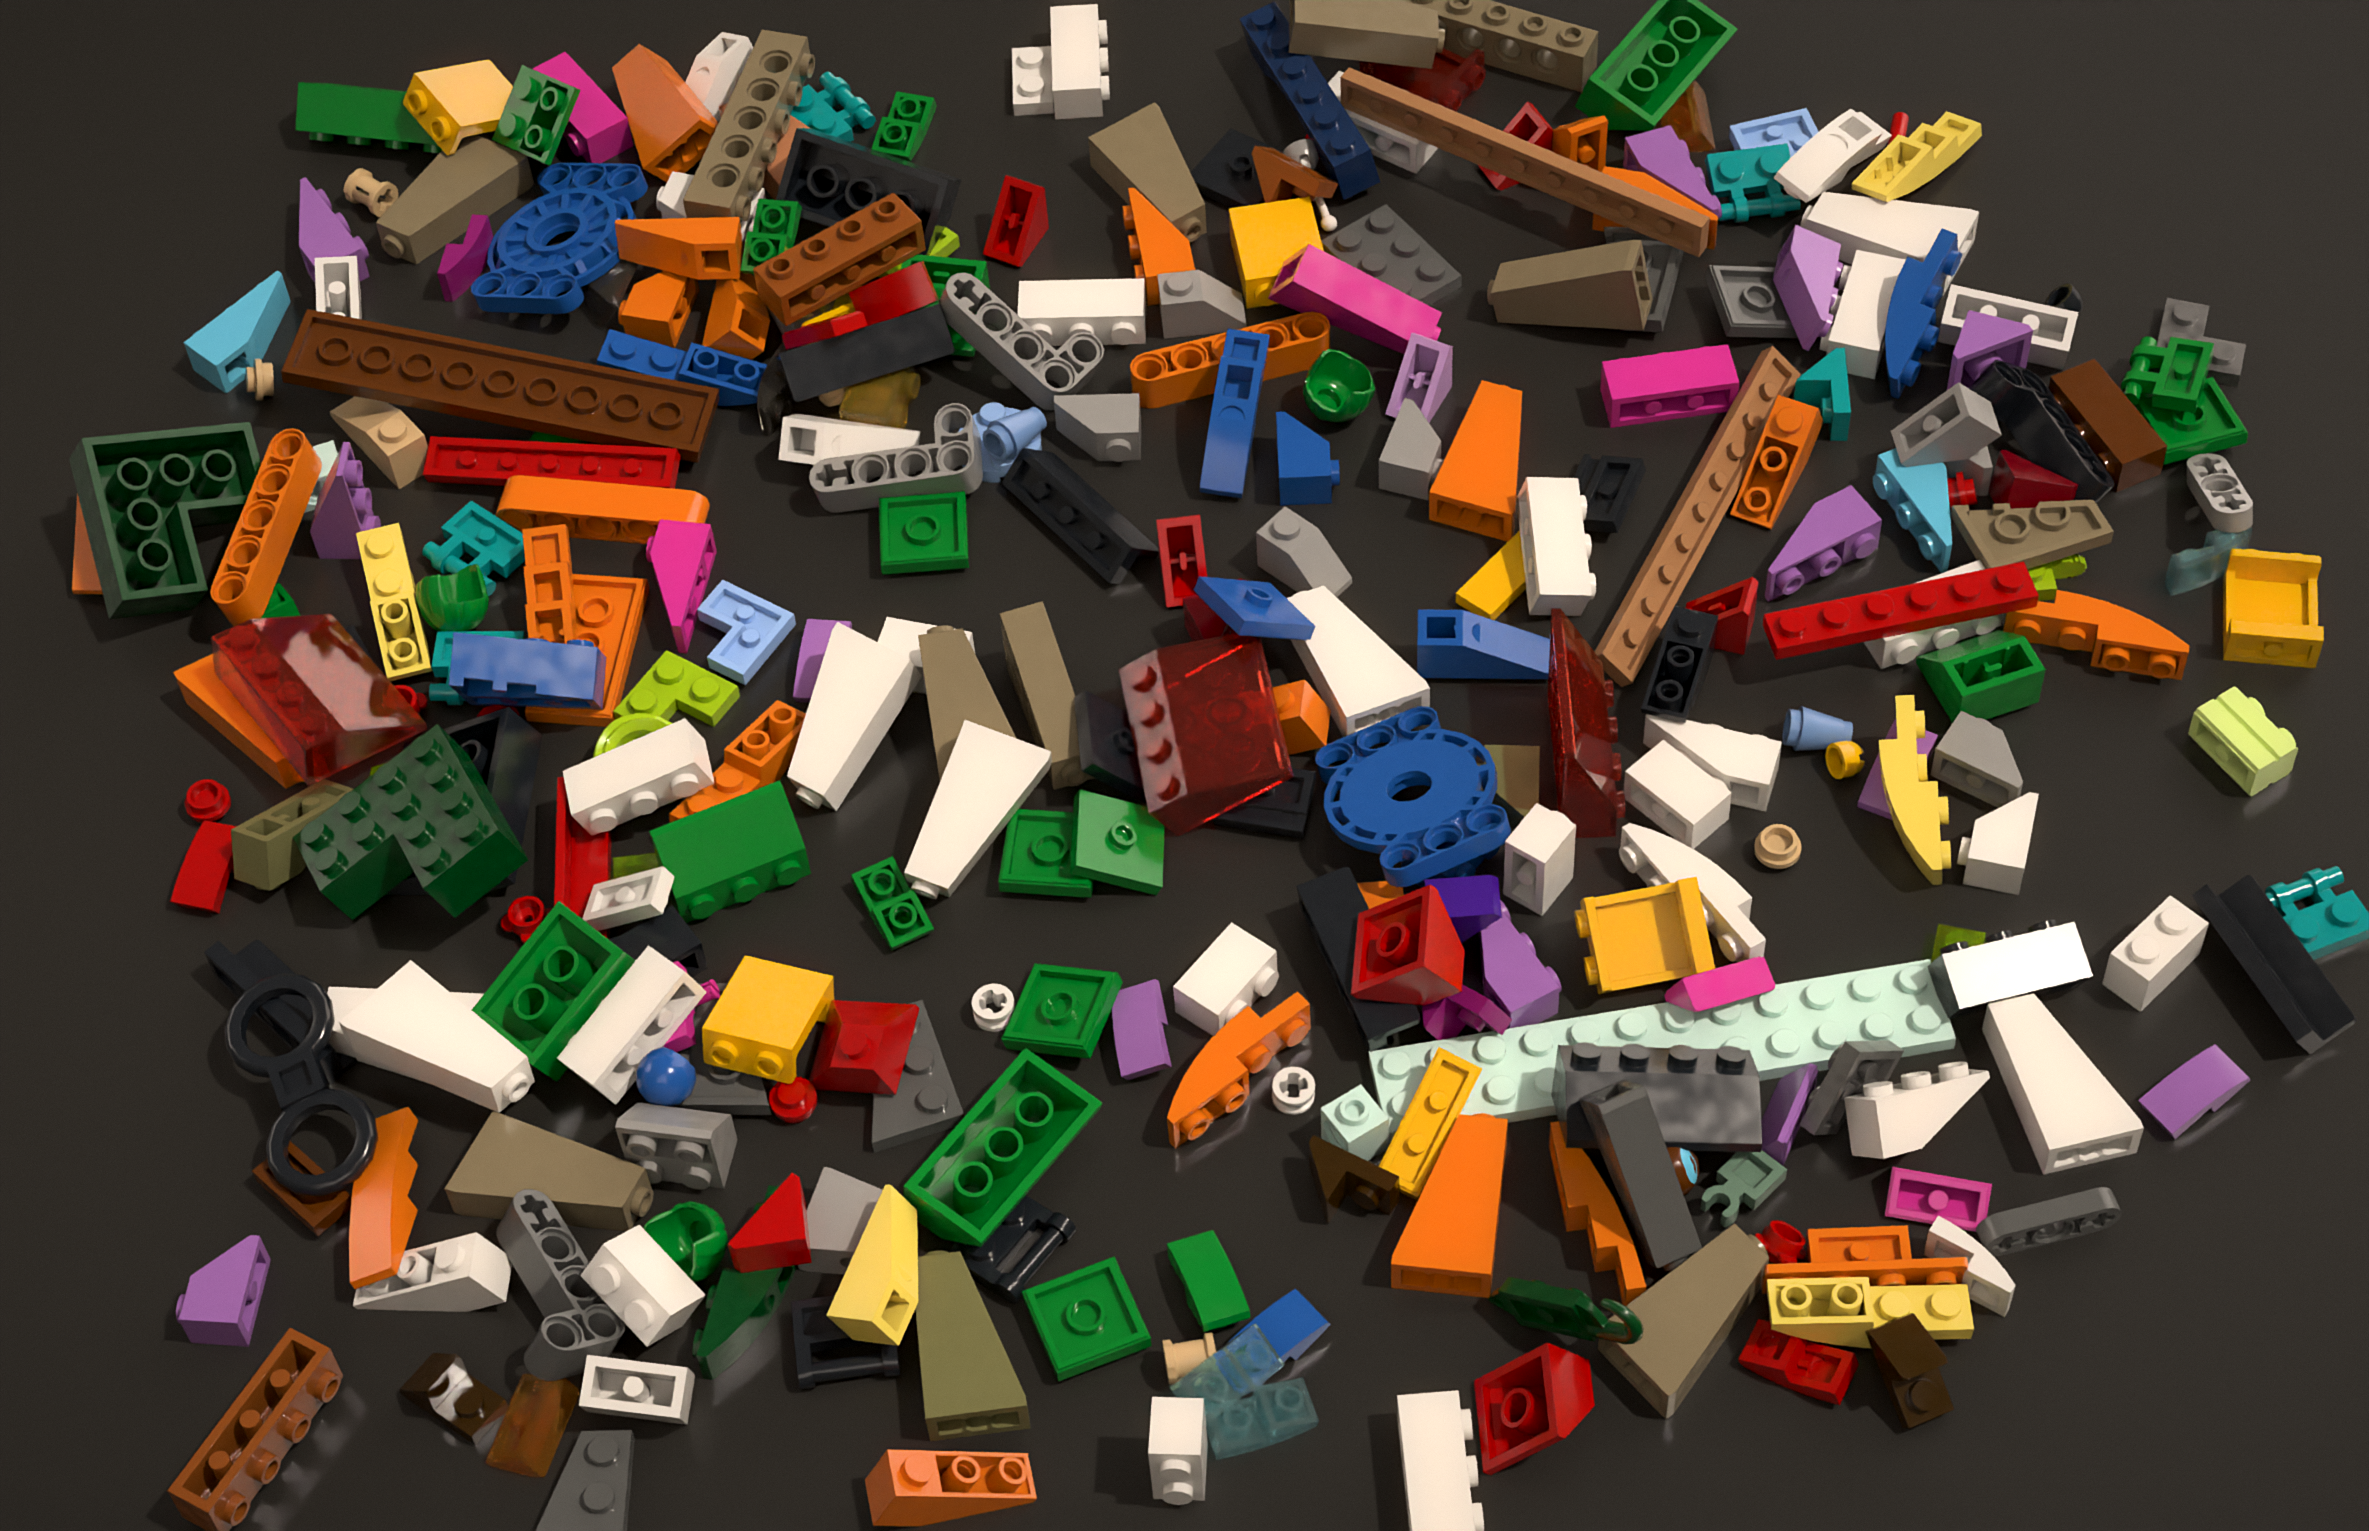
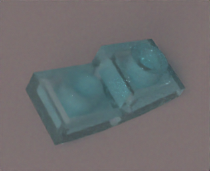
M2252 527L2236 533H2227L2219 530L2207 532L2203 548L2186 549L2180 553L2172 554L2165 579L2170 595L2173 596L2191 591L2222 577L2230 550L2248 549L2253 532Z
M1255 1323L1170 1386V1389L1177 1398H1204L1207 1425L1241 1397L1256 1389L1285 1364Z
M1303 1378L1256 1386L1252 1397L1204 1406L1207 1435L1216 1460L1252 1452L1285 1441L1317 1427L1319 1423Z

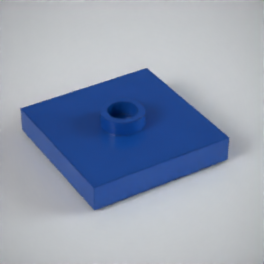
M1198 577L1194 588L1196 594L1238 635L1306 641L1311 639L1316 626L1271 583Z

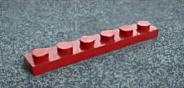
M430 436L423 476L428 482L505 486L509 477L523 475L675 489L681 455L677 448Z
M2023 561L1764 614L1763 627L1774 656L1778 660L2037 607L2039 594Z

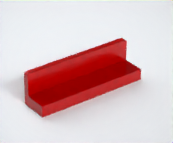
M558 777L554 906L560 901L579 917L583 918L593 885L611 880V830L591 836L571 816L564 777ZM610 928L599 931L606 938L610 939Z

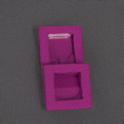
M472 214L463 244H446L437 272L445 302H454L478 278L487 264L488 248L493 239L488 215Z

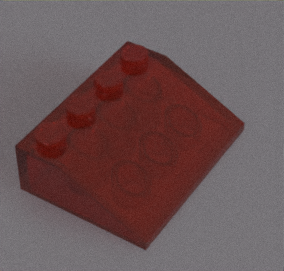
M1551 608L1547 698L1558 812L1564 814L1572 823L1576 824L1575 838L1616 837L1617 818H1625L1624 790H1616L1615 781L1621 780L1622 768L1620 753H1612L1611 744L1618 742L1616 716H1608L1607 707L1614 706L1613 681L1604 680L1603 662L1561 608Z
M332 614L249 619L211 637L215 674L308 786L427 730L425 721Z
M1237 633L1159 648L1118 669L1149 814L1177 836L1294 777L1260 637L1240 636Z

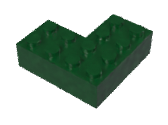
M243 422L81 438L69 461L109 620L195 609L208 591L192 527L238 522L261 466L251 423Z
M438 724L424 735L416 738L405 750L388 763L379 767L373 775L351 792L346 793L336 804L318 818L309 822L299 833L293 836L320 892L351 920L360 915L413 872H415L423 889L455 918L529 860L468 753Z

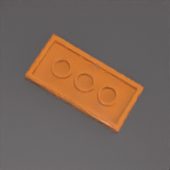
M573 574L577 640L593 642L594 647H598L607 657L603 708L601 710L526 707L525 716L527 721L607 727L608 724L615 720L613 711L622 699L650 588L648 580L642 578Z

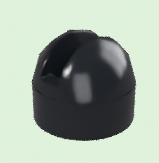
M2067 283L2053 290L2047 297L2045 305L2078 312L2079 316L2083 309V300L2079 292L2071 284Z

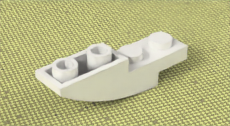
M1849 109L1803 145L1780 168L1774 179L1784 186V190L1790 196L1807 203L1840 183L1851 167L1882 150L1892 135L1861 111L1856 113L1854 110Z
M1632 823L1622 827L1619 856L1628 871L1631 873L1636 872L1647 884V888L1697 876L1707 928L1718 940L1719 946L1727 959L1732 962H1741L1758 956L1764 957L1766 939L1749 921L1752 897L1736 880L1696 850L1671 837Z

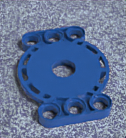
M555 163L544 168L537 178L544 196L533 200L503 223L491 241L487 258L491 272L478 277L471 286V292L479 308L487 312L565 314L578 308L584 300L581 287L607 273L621 260L619 259L615 220H622L621 218L628 215V219H637L630 202L641 198L648 189V184L641 168L636 164ZM569 231L576 232L571 238L560 244L546 246L558 234ZM497 289V290L494 291L493 293L487 294V293H489L490 291ZM530 290H533V291H531L530 293L521 296V295L524 294L525 292L530 291ZM565 291H569V292H567V293L564 294V295H561V296H559V297H556V296H558L559 294H561V293H563V292H565Z
M1418 706L1408 709L1329 743L1316 753L1315 761L1321 780L1328 784L1324 792V810L1331 830L1343 842L1357 849L1381 854L1379 859L1386 882L1391 886L1407 887L1490 852L1504 845L1506 839L1512 833L1505 809L1492 804L1497 791V771L1489 751L1479 741L1463 733L1441 729L1437 712L1433 708ZM1421 725H1430L1423 730L1411 731ZM1379 743H1388L1381 748L1369 749ZM1477 756L1485 762V765H1477ZM1340 760H1347L1342 765L1328 767L1330 764ZM1416 785L1431 786L1426 794L1418 799L1411 801L1392 799L1393 795L1404 788ZM1339 790L1340 800L1334 802L1337 791ZM1336 819L1346 824L1342 826ZM1487 824H1499L1497 827L1487 831L1478 830ZM1456 842V844L1450 848L1439 850L1435 849L1437 846L1443 843ZM1406 860L1413 861L1408 866L1402 868H1392L1395 864Z

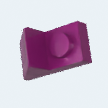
M1463 984L1462 992L1425 1006L1422 1005L1424 1028L1437 1040L1457 1037L1466 1024L1478 1032H1481L1484 1026L1503 1035L1512 1022V1019L1490 999Z

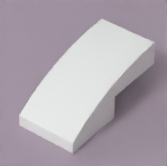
M1938 1216L1929 1229L1924 1255L1929 1258L1966 1257L1968 1270L1963 1275L1962 1284L1968 1285L1969 1298L2005 1317L2013 1297L2014 1282L1985 1247L1956 1225Z

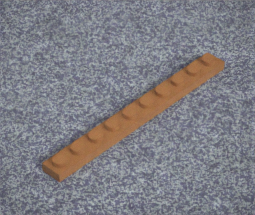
M1350 67L1340 77L1341 104L1344 109L1696 257H1700L1707 248L1710 217Z
M1773 346L1761 351L1591 657L1621 687L1634 682L1742 484L1777 395L1788 398L1797 379L1801 375Z

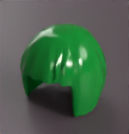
M1327 349L1322 351L1309 368L1306 380L1304 381L1303 396L1307 407L1318 419L1339 423L1347 422L1360 416L1368 407L1376 389L1371 374L1364 364L1345 352Z
M478 564L469 565L452 575L441 576L437 574L426 576L415 586V600L419 612L424 620L438 632L473 630L480 625L486 615L489 597L484 577Z
M693 1201L679 1203L671 1210L652 1217L643 1228L694 1283H698L712 1275L726 1253L728 1235L727 1231L724 1230L725 1223L719 1216V1213L705 1204Z

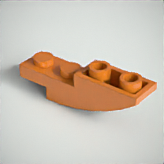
M2056 590L2054 603L2038 601L2037 607L2006 613L2003 626L2004 632L2023 635L2029 643L2062 647L2067 650L2092 652L2090 666L2116 672L2125 671L2151 675L2160 679L2182 680L2190 647L2172 632L2133 611L2103 600Z
M779 700L774 702L724 749V763L712 773L715 784L703 788L683 800L669 813V822H674L779 781L791 764L806 713Z
M1298 991L1261 1018L1247 1006L1228 1021L1196 1056L1183 1076L1167 1116L1169 1143L1175 1149L1188 1139L1195 1140L1208 1129L1210 1123L1225 1112L1232 1113L1241 1107L1247 1096L1250 1095L1249 1074L1260 1072L1268 1065L1274 1055L1287 1046L1297 1045L1305 1038L1311 1029L1310 1003Z

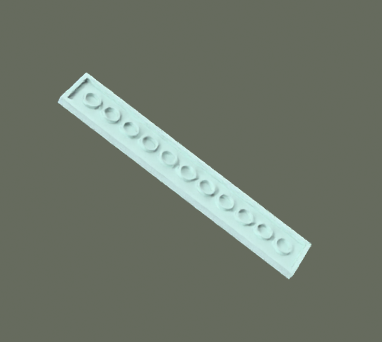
M1927 959L1775 984L1773 991L1700 1012L1689 1011L1666 1002L1508 1028L1503 1035L1490 1031L1369 1051V1064L1379 1107L1389 1118L1390 1143L1438 1047L1482 1068L1460 1114L1474 1115L1486 1113L1496 1118L1508 1119V1123L1557 1115L1551 1093L1558 1045L1574 1046L1577 1043L1586 1042L1597 1046L1622 1047L1626 1044H1639L1644 1047L1671 1048L1675 1045H1686L1694 1049H1719L1724 1046H1733L1742 1050H1750L1759 1073L1760 1081L1784 1077L1810 1063L1817 1065L1818 1071L1829 1070L1828 1061L1832 1053L1840 1045H1843L1845 1041L1890 1040L1904 1050L1901 1057L1954 1049L1956 1037L1950 1019L1947 1017L1936 994L1927 967L1931 964V961Z

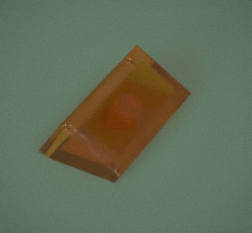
M1695 80L1661 119L1662 127L1671 125L1678 139H1683L1686 142L1689 152L1710 151L1715 149L1707 99L1704 90Z
M522 1374L487 1456L486 1463L492 1467L532 1477H545L578 1399V1388L566 1378L556 1381H545L532 1374Z

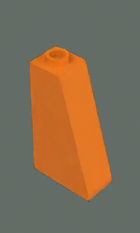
M638 44L612 67V71L644 170L667 182L672 171L686 173L702 159L719 122L667 60Z
M1481 381L1429 491V520L1507 542L1514 536L1522 417L1521 390L1513 389L1506 385Z
M256 635L250 636L173 672L187 705L285 789L299 782L307 781L314 775L327 770L316 740Z
M1486 1113L1458 1115L1392 1254L1391 1288L1482 1298L1490 1297L1506 1156L1508 1119L1496 1118Z

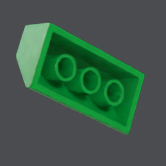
M1658 0L1590 76L1575 107L1588 117L1604 115L1608 120L1607 130L1651 131L1736 34L1738 29L1698 0Z
M298 82L295 130L310 132L309 139L333 141L334 134L347 136L348 144L371 146L373 138L385 140L386 148L409 150V143L411 142L423 144L424 152L440 153L442 151L403 105L407 91L332 83Z
M1025 1048L903 1187V1197L917 1209V1221L941 1239L982 1247L1101 1109L1102 1102Z

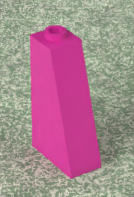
M1311 244L1306 245L1283 262L1268 299L1301 313H1321L1327 317L1330 325L1402 354H1405L1411 333L1437 341L1441 332V328L1437 324L1442 312Z

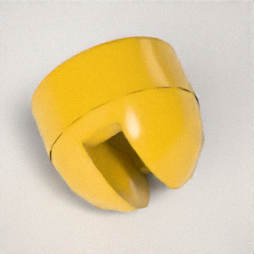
M1840 741L1829 744L1826 749L1825 758L1830 774L1835 779H1842L1859 773L1865 765V761L1860 760L1859 756L1864 753L1863 749L1852 741Z

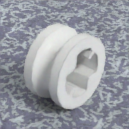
M994 983L984 985L975 992L972 998V1008L975 1022L980 1028L990 1032L1006 1029L1015 1009L1012 992L1007 987ZM994 1002L997 1007H1001V1011L993 1013L990 1008H986V1005Z
M1288 1067L1279 1071L1273 1078L1272 1101L1275 1107L1283 1113L1293 1115L1303 1113L1311 1107L1315 1096L1313 1076L1300 1067ZM1289 1084H1298L1299 1097H1288L1289 1091H1287Z

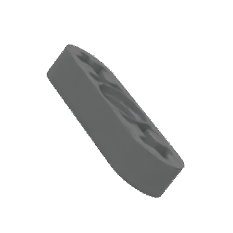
M2099 1187L1995 1213L1982 1220L1977 1225L1976 1232L1983 1247L1993 1256H2002L2101 1231L2115 1224L2121 1218L2122 1212L2112 1190L2107 1187Z

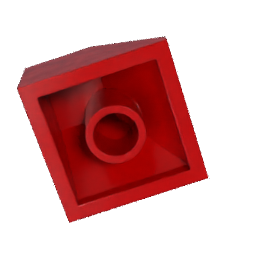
M1430 884L1358 913L1351 987L1352 996L1357 999L1425 1006L1462 992L1465 950L1437 888Z
M832 1000L809 1081L816 1090L896 1095L919 1013V1007L916 1004Z
M1547 1342L1474 1380L1483 1473L1492 1475L1565 1439L1595 1406L1589 1359Z

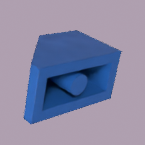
M1276 412L1280 506L1332 503V486H1340L1339 460H1330L1329 442L1286 412Z

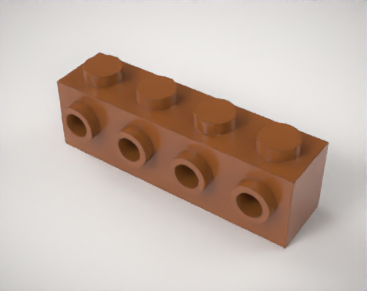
M893 192L753 268L758 296L785 326H788L925 251L922 220Z
M292 1328L288 1329L167 1490L184 1519L207 1531H230L233 1526L243 1521L249 1511L250 1502L264 1484H268L274 1479L279 1471L281 1460L294 1443L300 1442L305 1437L310 1428L312 1418L323 1403L329 1402L336 1395L343 1374L331 1348Z

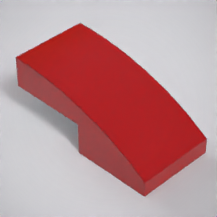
M924 261L915 263L848 292L855 311L860 310V312L864 313L868 326L908 314L939 301Z
M203 821L181 866L171 896V903L181 907L220 913L230 872L234 873L231 829L237 826Z
M1758 1319L1738 1359L1743 1367L1772 1382L1836 1405L1841 1404L1859 1366L1857 1357L1853 1352L1809 1342L1806 1339L1772 1330L1771 1322Z

